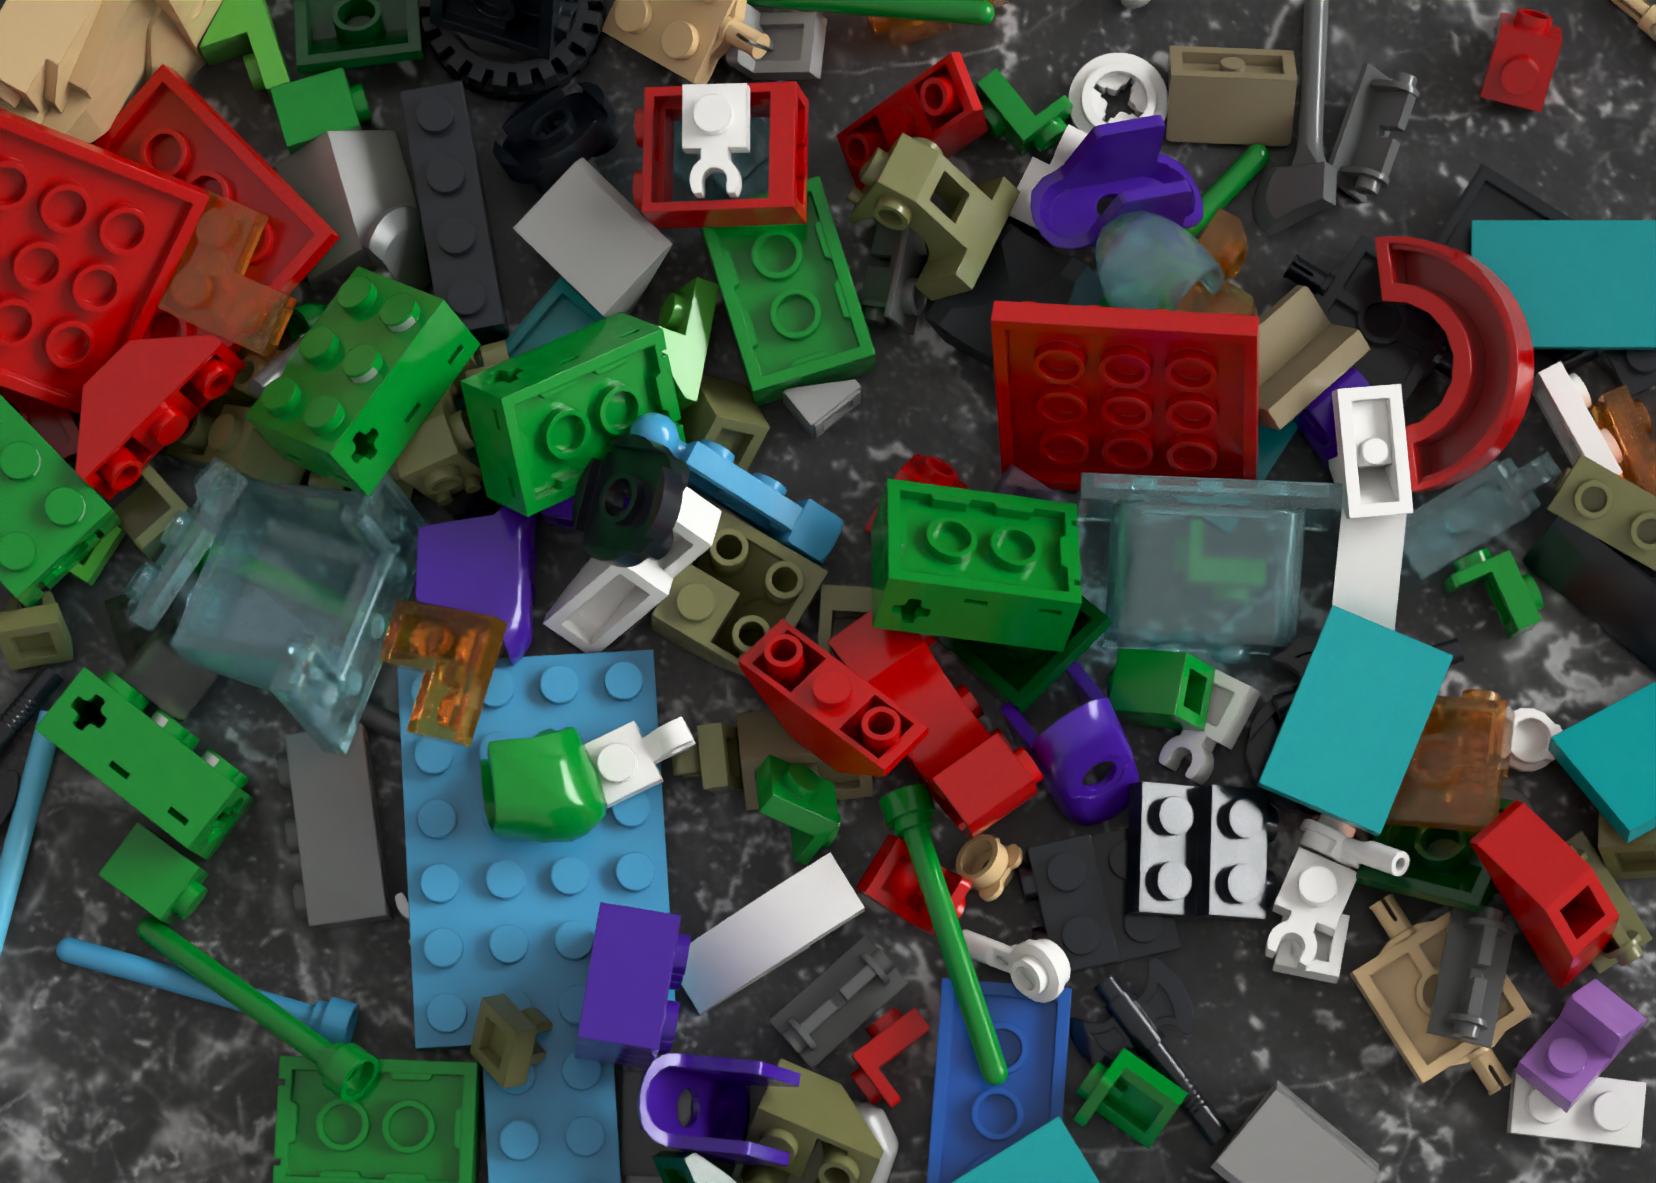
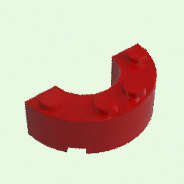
M1408 236L1374 237L1382 301L1401 305H1413L1428 312L1446 332L1453 353L1452 382L1441 404L1422 421L1405 426L1411 492L1427 493L1456 485L1485 468L1501 453L1516 433L1529 404L1534 380V349L1530 330L1519 303L1509 288L1492 270L1471 255L1456 248Z
M870 610L827 640L834 655L840 662L928 726L929 734L903 759L919 781L928 786L932 798L958 829L962 831L966 827L968 828V831L965 833L969 839L972 840L1037 794L1036 784L1044 779L1041 771L1022 746L1014 750L1008 739L998 728L989 733L978 721L984 715V712L972 693L963 683L954 688L931 653L929 647L936 642L934 635L872 628V610Z

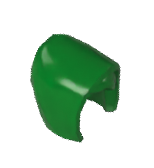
M566 727L558 731L548 729L539 732L533 738L505 739L488 743V759H483L479 763L483 801L492 835L541 843L572 842L588 834L606 817L607 802L598 773L578 730L574 727Z

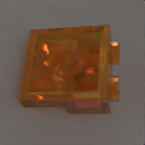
M1480 689L1464 690L1462 697L1437 696L1385 824L1480 832L1499 815L1503 777H1508L1515 713L1508 701L1501 700V696L1495 692Z

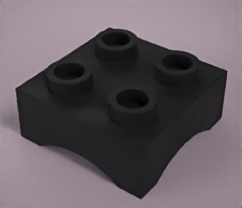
M1005 222L973 289L936 300L924 318L944 342L994 369L991 331L994 301H1032L1045 304L1088 306L1098 305L1108 290L1089 265L1042 245L1014 225Z

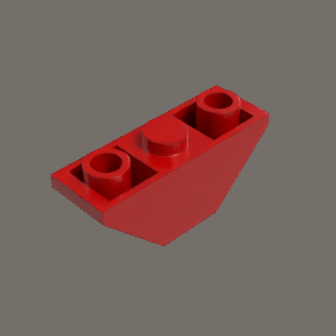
M951 52L836 136L854 183L858 189L863 190L865 184L859 181L860 176L858 175L863 164L869 161L878 147L888 152L902 133L910 137H922L934 142L942 150L943 155L949 159L987 133L988 130L981 103L960 52Z
M215 334L129 340L83 385L75 472L82 480L110 501L119 491L135 483L140 477L143 467L165 445L178 440L186 431L189 422L211 400L222 396L228 391L234 382L235 376L246 364Z
M781 619L738 660L741 671L790 737L838 773L885 777L929 734L928 726L784 619Z
M1515 800L1469 841L1555 987L1563 989L1608 948L1620 917L1593 868L1525 803Z

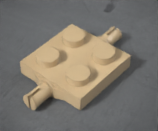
M615 0L602 27V32L694 84L708 83L718 60L731 46L749 54L754 59H760L767 51L748 40L750 39L766 47L770 45V37L767 34L761 33L743 23L747 0Z
M1393 893L1370 906V910L1373 911L1391 940L1385 944L1375 958L1352 971L1349 975L1418 1083L1422 1084L1450 1066L1466 1064L1470 1062L1488 1090L1489 1096L1501 1090V1087H1505L1513 1082L1491 1048L1497 1044L1505 1031L1523 1021L1532 1013L1507 974L1505 976L1491 1048L1426 1033L1451 910L1434 921L1417 923L1412 926L1394 898Z

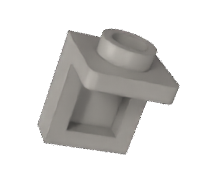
M746 4L743 23L761 33L767 34L770 37V45L766 47L750 39L748 40L767 51L760 59H754L749 54L731 46L726 52L727 63L753 80L820 79L827 18L817 11L761 13L749 4Z

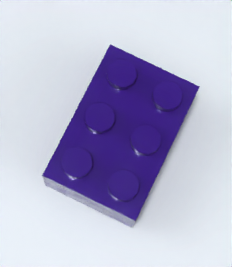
M600 902L575 1058L647 1069L649 1064L656 1060L657 1055H664L670 1052L672 1042L674 1043L680 1002L667 1000L669 990H680L683 975H685L691 941V935L678 933L681 915Z

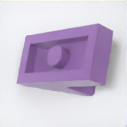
M1594 979L1567 999L1559 1018L1519 1061L1515 1072L1567 1113L1644 1026L1647 1019L1601 982Z

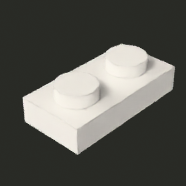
M1561 361L1538 372L1534 377L1531 393L1572 466L1579 455L1582 454L1620 476L1623 473L1618 464L1623 460L1621 450L1609 430L1606 428L1598 429L1587 409L1591 407L1592 402L1589 392L1576 373L1568 375Z
M1512 1068L1513 1082H1511L1507 1133L1627 1148H1641L1646 1094L1645 1082L1598 1077L1566 1113L1515 1072L1516 1068Z

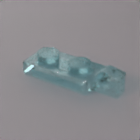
M1548 451L1519 469L1510 457L1500 463L1496 460L1476 474L1415 509L1414 513L1407 514L1403 557L1420 583L1526 520L1531 515V512L1541 506L1535 493L1557 480V476L1562 473Z
M214 457L194 478L198 499L189 513L179 509L166 526L160 538V542L165 544L166 547L155 564L151 566L144 562L138 568L124 594L131 598L128 602L129 620L147 631L150 629L154 630L223 527L222 521L248 484L246 475L217 457Z

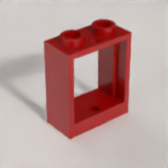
M796 81L747 83L751 89L750 118L770 117L768 198L673 202L675 121H682V86L645 87L644 109L636 110L634 120L636 143L639 148L643 147L642 171H635L633 177V198L636 208L641 209L643 215L657 229L807 224L809 100Z

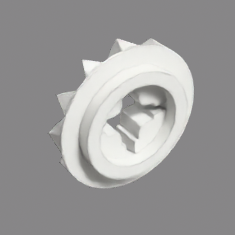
M1108 53L1092 59L1079 70L1070 87L1068 99L1073 104L1071 112L1073 127L1088 134L1095 126L1107 124L1104 120L1108 103L1101 97V93L1103 95L1107 93L1111 96H1116L1121 90L1125 91L1129 83L1133 86L1130 90L1128 106L1135 111L1134 114L1128 115L1125 112H1119L1115 118L1111 117L1107 123L1153 115H1161L1164 121L1168 109V92L1163 78L1150 63L1132 54Z

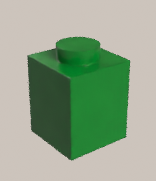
M343 67L270 88L286 146L291 155L326 131L363 130L361 122L372 119L362 83L350 86Z
M1119 648L1115 668L1111 671L1108 678L1107 694L1116 715L1136 726L1204 731L1216 669L1187 652Z
M137 822L98 875L160 921L172 925L178 916L183 920L187 919L202 902L207 893V888L202 883L210 873L152 830Z

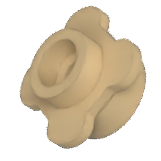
M980 834L967 841L959 851L955 864L956 872L972 883L970 889L978 891L979 896L984 901H993L1002 894L1004 888L1012 880L1015 868L1019 867L1023 860V851L1016 844L1009 846L1001 844L1000 839L994 834Z

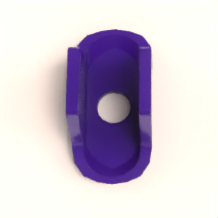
M1153 115L1095 126L1063 166L1044 176L1031 191L1030 208L1032 218L1040 234L1052 246L1071 250H1085L1128 245L1186 230L1196 226L1203 219V203L1200 191L1193 178L1180 162L1168 155L1159 153L1166 129L1162 116ZM1104 198H1115L1099 217L1096 210L1097 202Z
M502 505L500 510L493 515L422 526L418 530L415 596L418 602L424 605L426 615L432 619L500 632L512 666H514L527 652L533 637L536 513L527 517Z
M1075 661L1066 672L1081 706L1056 721L1041 733L1039 737L1011 702L1006 703L999 709L1017 748L1022 746L1033 759L1044 777L1040 782L1059 810L1069 821L1082 826L1101 824L1116 817L1129 806L1130 783L1139 782L1140 775L1131 746L1110 700L1103 694L1080 664ZM1105 761L1113 762L1110 772L1104 779L1092 785L1082 784L1085 774L1093 766Z
M666 1053L653 1060L641 1078L637 1093V1114L640 1127L655 1142L684 1152H695L702 1157L730 1164L788 1167L789 1152L745 1141L749 1124L750 1086L799 1087L801 1073L762 1061ZM687 1089L692 1096L693 1111L689 1122L683 1127L677 1117V1102L682 1091Z

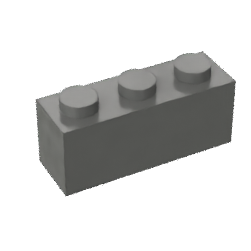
M360 723L284 734L286 752L277 753L276 759L282 791H292L294 815L285 816L284 823L289 853H299L302 879L293 880V898L297 917H307L308 926L317 932L392 921L393 912L369 731Z

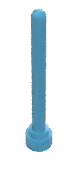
M73 937L63 938L57 944L56 954L63 962L240 1011L180 967ZM257 989L331 1043H351L359 1016L358 1003L332 997L329 1002L318 1000L313 1005Z

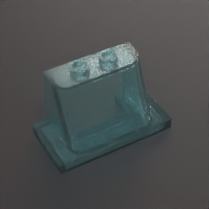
M388 471L369 497L352 489L351 491L240 479L222 524L211 540L210 552L197 583L188 594L186 609L170 645L188 664L272 692L324 752L346 755L415 583L418 530L428 524Z
M1082 473L1075 494L1078 521L1106 523L1103 613L1111 619L1113 624L1102 634L1101 648L1212 652L1213 662L1244 664L1251 661V654L1270 655L1271 651L1276 647H1289L1294 638L1297 637L1305 531L1327 532L1342 510L1343 484Z

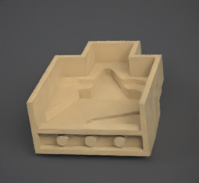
M6 0L0 10V108L84 142L92 143L110 129L116 116L162 64L172 67L187 83L206 65L207 62L199 49L200 44L223 0Z

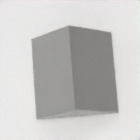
M395 130L326 131L275 165L277 173L340 236V239L307 274L310 285L352 273L357 266L364 269L374 266L362 248V244L376 218L393 206L407 205L417 208L422 227L425 251L427 250L421 215Z
M583 157L577 160L513 228L606 318L618 312L628 315L632 313L673 245Z
M1279 1080L1270 1087L1211 1166L1214 1171L1229 1183H1374L1379 1177V1164Z

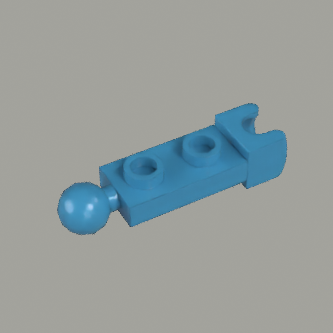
M646 413L638 417L630 427L629 434L640 435L663 444L669 448L675 458L685 461L690 473L687 485L813 563L822 565L827 559L843 528L844 521L812 499L793 502L785 497L787 489L780 482L761 473H753L751 475L733 463L735 460L733 453L718 443L703 439L700 442L695 441L686 444L679 439L677 426L668 416L659 413Z

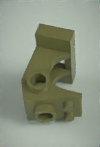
M902 133L888 152L878 147L869 161L863 164L858 175L860 176L859 181L864 183L865 186L863 190L852 186L846 196V200L855 205L847 220L855 223L875 217L878 222L890 229L904 230L909 226L918 233L927 243L929 254L915 286L933 301L973 289L1020 191L1004 176L975 185L943 155L942 150L934 142L926 138L910 137ZM933 192L938 194L946 203L948 217L930 201Z
M477 351L472 355L388 470L396 481L402 479L434 502H437L439 506L450 504L453 501L452 495L462 490H466L467 493H474L482 488L480 482H483L478 456L472 448L475 446L469 417L463 409L457 412L455 399L463 396L460 380L466 378L465 371L484 366L483 359Z

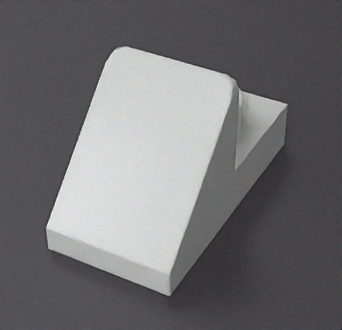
M1401 384L1342 388L1332 391L1338 456L1328 461L1346 518L1357 519L1414 513Z

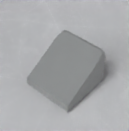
M855 379L795 387L782 391L783 403L811 438L814 436L816 438L861 404V386Z

